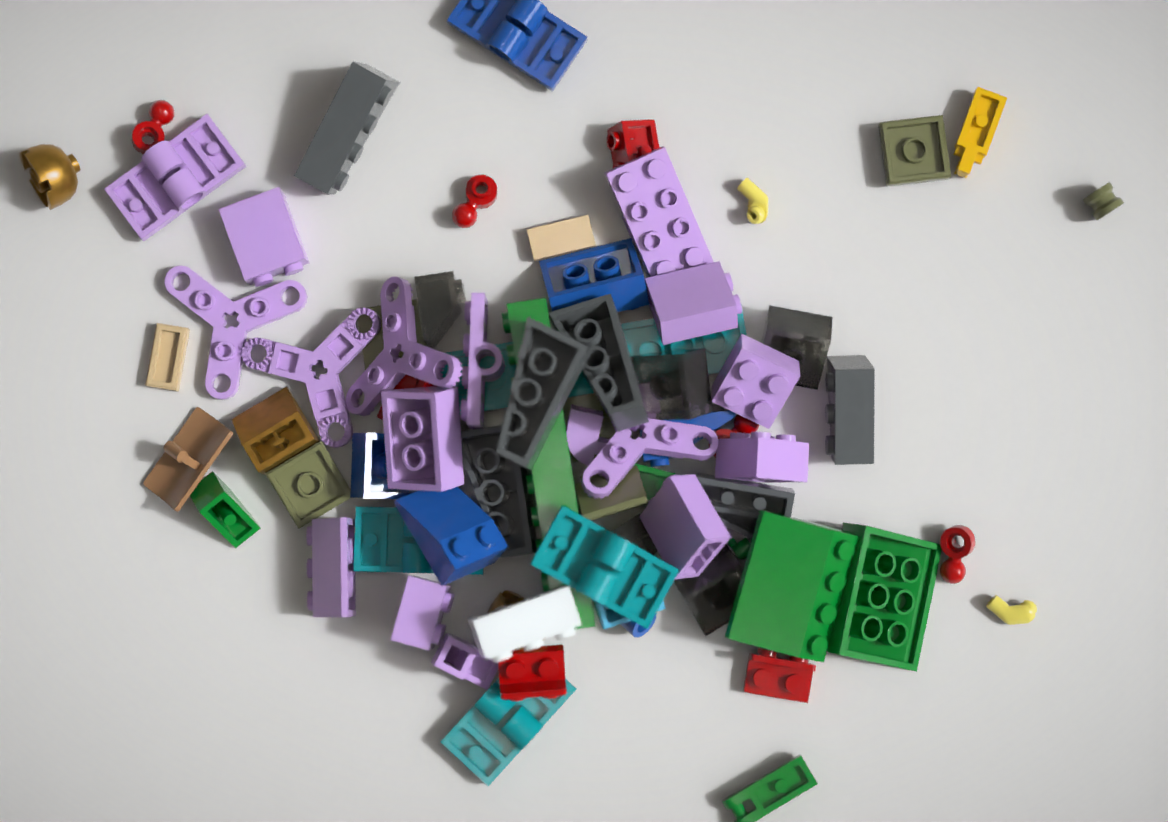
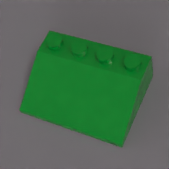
M760 510L725 638L798 658L824 662L860 536L834 527Z
M843 522V531L860 537L827 652L917 672L942 552L941 545L866 525Z

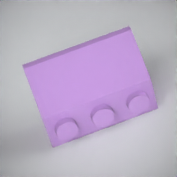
M429 386L381 391L388 488L443 492L463 485L464 473L458 387L443 388Z
M348 517L312 519V526H307L306 532L307 545L312 546V559H307V577L312 578L313 591H308L307 594L308 611H313V617L356 616L355 571H353L355 519Z

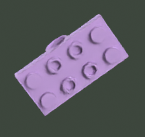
M206 114L169 142L167 140L161 141L149 148L143 154L142 161L104 188V190L141 240L145 241L247 166L210 116Z
M664 146L605 172L622 212L627 231L639 251L649 277L714 262Z
M471 292V301H465V321H467V325H470V334H464L463 353H465L466 357H469V367L463 366L462 386H464V389H468V397L461 400V419L467 421L466 425L470 429L484 428L485 382L495 381L502 376L505 370V361L499 348L487 342L488 300L485 293ZM485 356L496 358L495 364L489 369L479 367L481 359Z

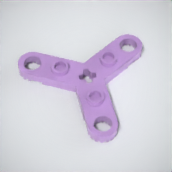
M186 266L173 267L165 277L167 291L213 326L205 387L212 397L219 400H228L238 391L243 364L241 353L242 347L246 343L247 333L280 320L285 316L299 312L304 308L308 298L305 288L294 280L283 281L233 302ZM178 274H187L190 278V285L183 291H178L174 288V279ZM288 288H294L299 291V300L294 305H286L282 301L283 292ZM237 313L236 320L239 322V325L236 328L230 326L227 329L225 327L227 321L224 319L227 314L233 316ZM220 375H227L231 381L230 388L222 393L217 392L214 387L215 378Z
M395 276L390 277L382 286L380 297L384 349L347 392L346 406L353 414L360 416L370 415L371 411H374V407L382 400L381 391L393 390L406 374L443 388H452V386L456 385V382L460 381L459 376L462 377L460 371L463 369L460 367L461 362L458 361V358L417 343L415 312L411 300L413 296L411 291L413 289L410 287L409 281ZM399 287V295L394 300L392 292H395L394 288L397 289ZM400 351L404 352L402 358L398 357ZM448 363L449 371L447 376L443 378L441 377L443 374L440 373L443 372L441 368H444V365ZM363 392L365 398L363 404L360 406V404H358L359 400L357 399L360 398L359 395H362Z
M357 308L314 351L264 338H252L244 343L245 345L242 347V360L252 369L304 382L321 440L330 447H343L352 439L353 426L338 374L379 333L381 320L374 310ZM361 315L370 316L373 322L371 330L366 333H361L356 328V320ZM258 344L263 345L267 351V356L260 363L254 362L251 358V350ZM321 360L323 361V367L327 368V373L321 374L319 379H317L316 372L311 370L312 366L318 365ZM334 422H338L344 427V436L339 441L332 440L328 434V428Z
M648 418V423L619 432L615 428L616 433L584 471L582 488L588 496H592L594 499H602L609 496L643 453L706 461L715 454L718 447V437L712 429L705 426ZM638 429L642 430V438L638 437L635 440L631 438V430L634 432ZM698 436L699 438L701 436L704 439L707 438L706 440H709L710 447L706 450L696 448L693 444L694 438ZM593 474H602L607 479L608 484L605 487L597 488L591 484L589 479Z

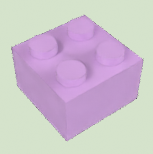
M741 333L711 386L712 402L770 429L800 378L799 361Z
M751 432V438L748 433H730V439H718L715 478L762 483L807 482L809 443L797 442L795 435H776L775 439L769 432Z
M408 575L391 640L425 650L433 649L435 644L439 645L443 640L446 625L441 624L444 612L450 613L455 594L450 593L451 585L441 586L440 582Z

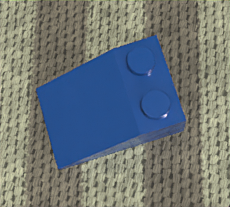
M384 433L352 434L350 498L399 499L419 491L388 488Z
M458 487L443 492L419 490L394 501L396 508L441 586L494 564L509 547L493 519Z

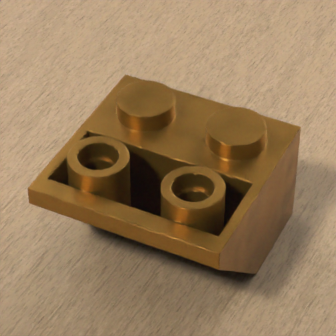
M287 386L231 419L240 442L258 473L264 475L267 471L319 442L318 437Z

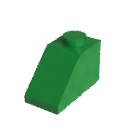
M213 471L199 482L190 495L197 510L235 548L261 529L232 490Z

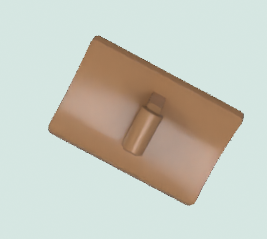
M195 408L174 440L165 443L163 448L164 454L149 473L143 485L165 501L173 510L179 512L230 440L233 432L203 409Z

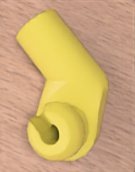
M747 177L738 186L737 190L748 199L746 215L748 221L752 224H760L768 216V196Z
M998 595L993 596L986 605L991 612L1008 625L1029 623L1035 618V613L1037 612L1036 605L1030 600H1024L1020 605L1010 606Z

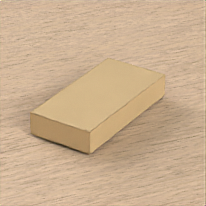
M589 215L526 229L534 262L596 247Z
M156 323L145 386L179 392L190 333L189 328Z

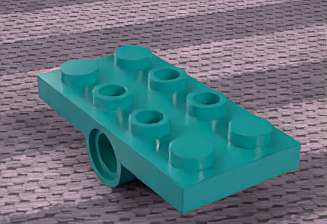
M563 505L530 562V565L647 629L679 572V569Z
M356 506L353 571L434 573L397 508ZM484 568L470 575H484Z
M498 678L444 737L441 743L489 787L577 688L565 678L566 695H560L553 699L532 697L525 698L522 701L503 700L500 695V679Z

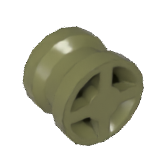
M1110 182L1083 199L1084 203L1091 206L1094 210L1093 216L1096 221L1124 204L1121 198L1114 195L1113 186Z

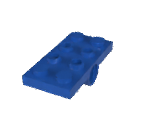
M460 0L447 19L449 25L552 92L587 41L586 35L550 13L539 0Z

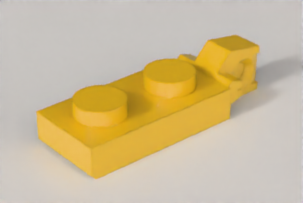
M980 87L975 89L954 146L955 151L953 155L960 157L954 174L967 178L973 164L977 163L980 165L990 148L1007 97Z

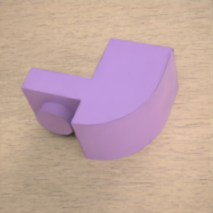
M571 404L566 425L568 447L578 461L589 466L593 461L594 454L598 455L610 440L599 437L603 411Z
M447 632L431 661L434 666L462 680L466 679L488 690L499 669L498 662L493 663L492 658L486 660L481 657L477 647Z

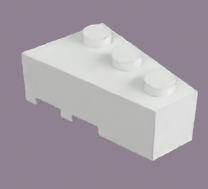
M561 586L525 598L523 601L512 605L498 607L495 611L467 618L480 656L486 660L492 658L493 663L512 657L511 651L524 647L525 651L538 648L544 645V638L555 635L558 640L576 633L574 628L582 625L569 586Z

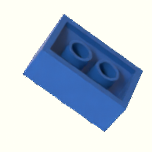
M631 238L539 261L552 312L607 294L612 295L618 312L650 305L644 274Z

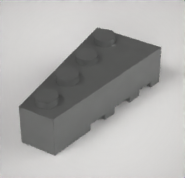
M352 61L294 176L327 195L336 194L337 190L339 192L342 191L349 178L347 174L349 169L360 158L364 149L363 145L375 129L381 114L400 82L368 64Z
M607 294L550 312L549 315L556 331L587 345L591 349V353L581 372L617 432L648 423L649 419L612 295Z
M527 316L523 343L518 355L519 360L515 378H513L509 404L505 412L496 453L532 470L591 353V349L587 345Z
M503 425L461 431L463 466L469 475L477 501H479L482 510L493 519L509 546L500 558L536 553L537 537L532 520L531 496L528 493L527 468L496 453Z

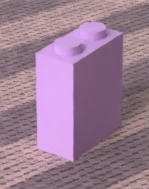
M279 187L219 209L244 281L249 285L255 284V287L264 286L271 283L276 275L285 273L286 276L301 272L303 265L309 264L287 200Z
M720 261L645 278L649 307L663 345L738 328L737 314L742 313L740 298L738 294H732L733 283L729 272L724 273Z
M675 474L665 479L661 489L648 501V506L639 516L663 561L679 569L675 579L698 577L731 538L695 474Z

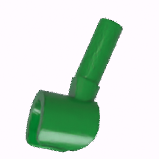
M731 536L727 541V545L731 547L738 559H746L751 543L746 537L737 543Z

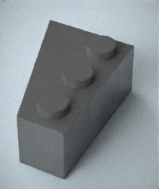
M865 355L827 356L828 373L825 376V385L829 404H826L825 417L826 423L830 424V436L825 438L826 455H831L835 465L874 464L875 368Z
M697 473L696 475L724 526L735 530L752 540L760 510L791 517L795 492L792 488L750 481L715 478L714 475Z

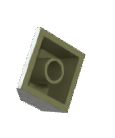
M637 465L630 469L609 496L602 499H594V497H590L584 492L582 488L583 475L579 476L581 482L574 484L582 516L590 521L648 504ZM593 474L589 479L591 484L597 488L605 487L608 484L605 476H599L598 474Z

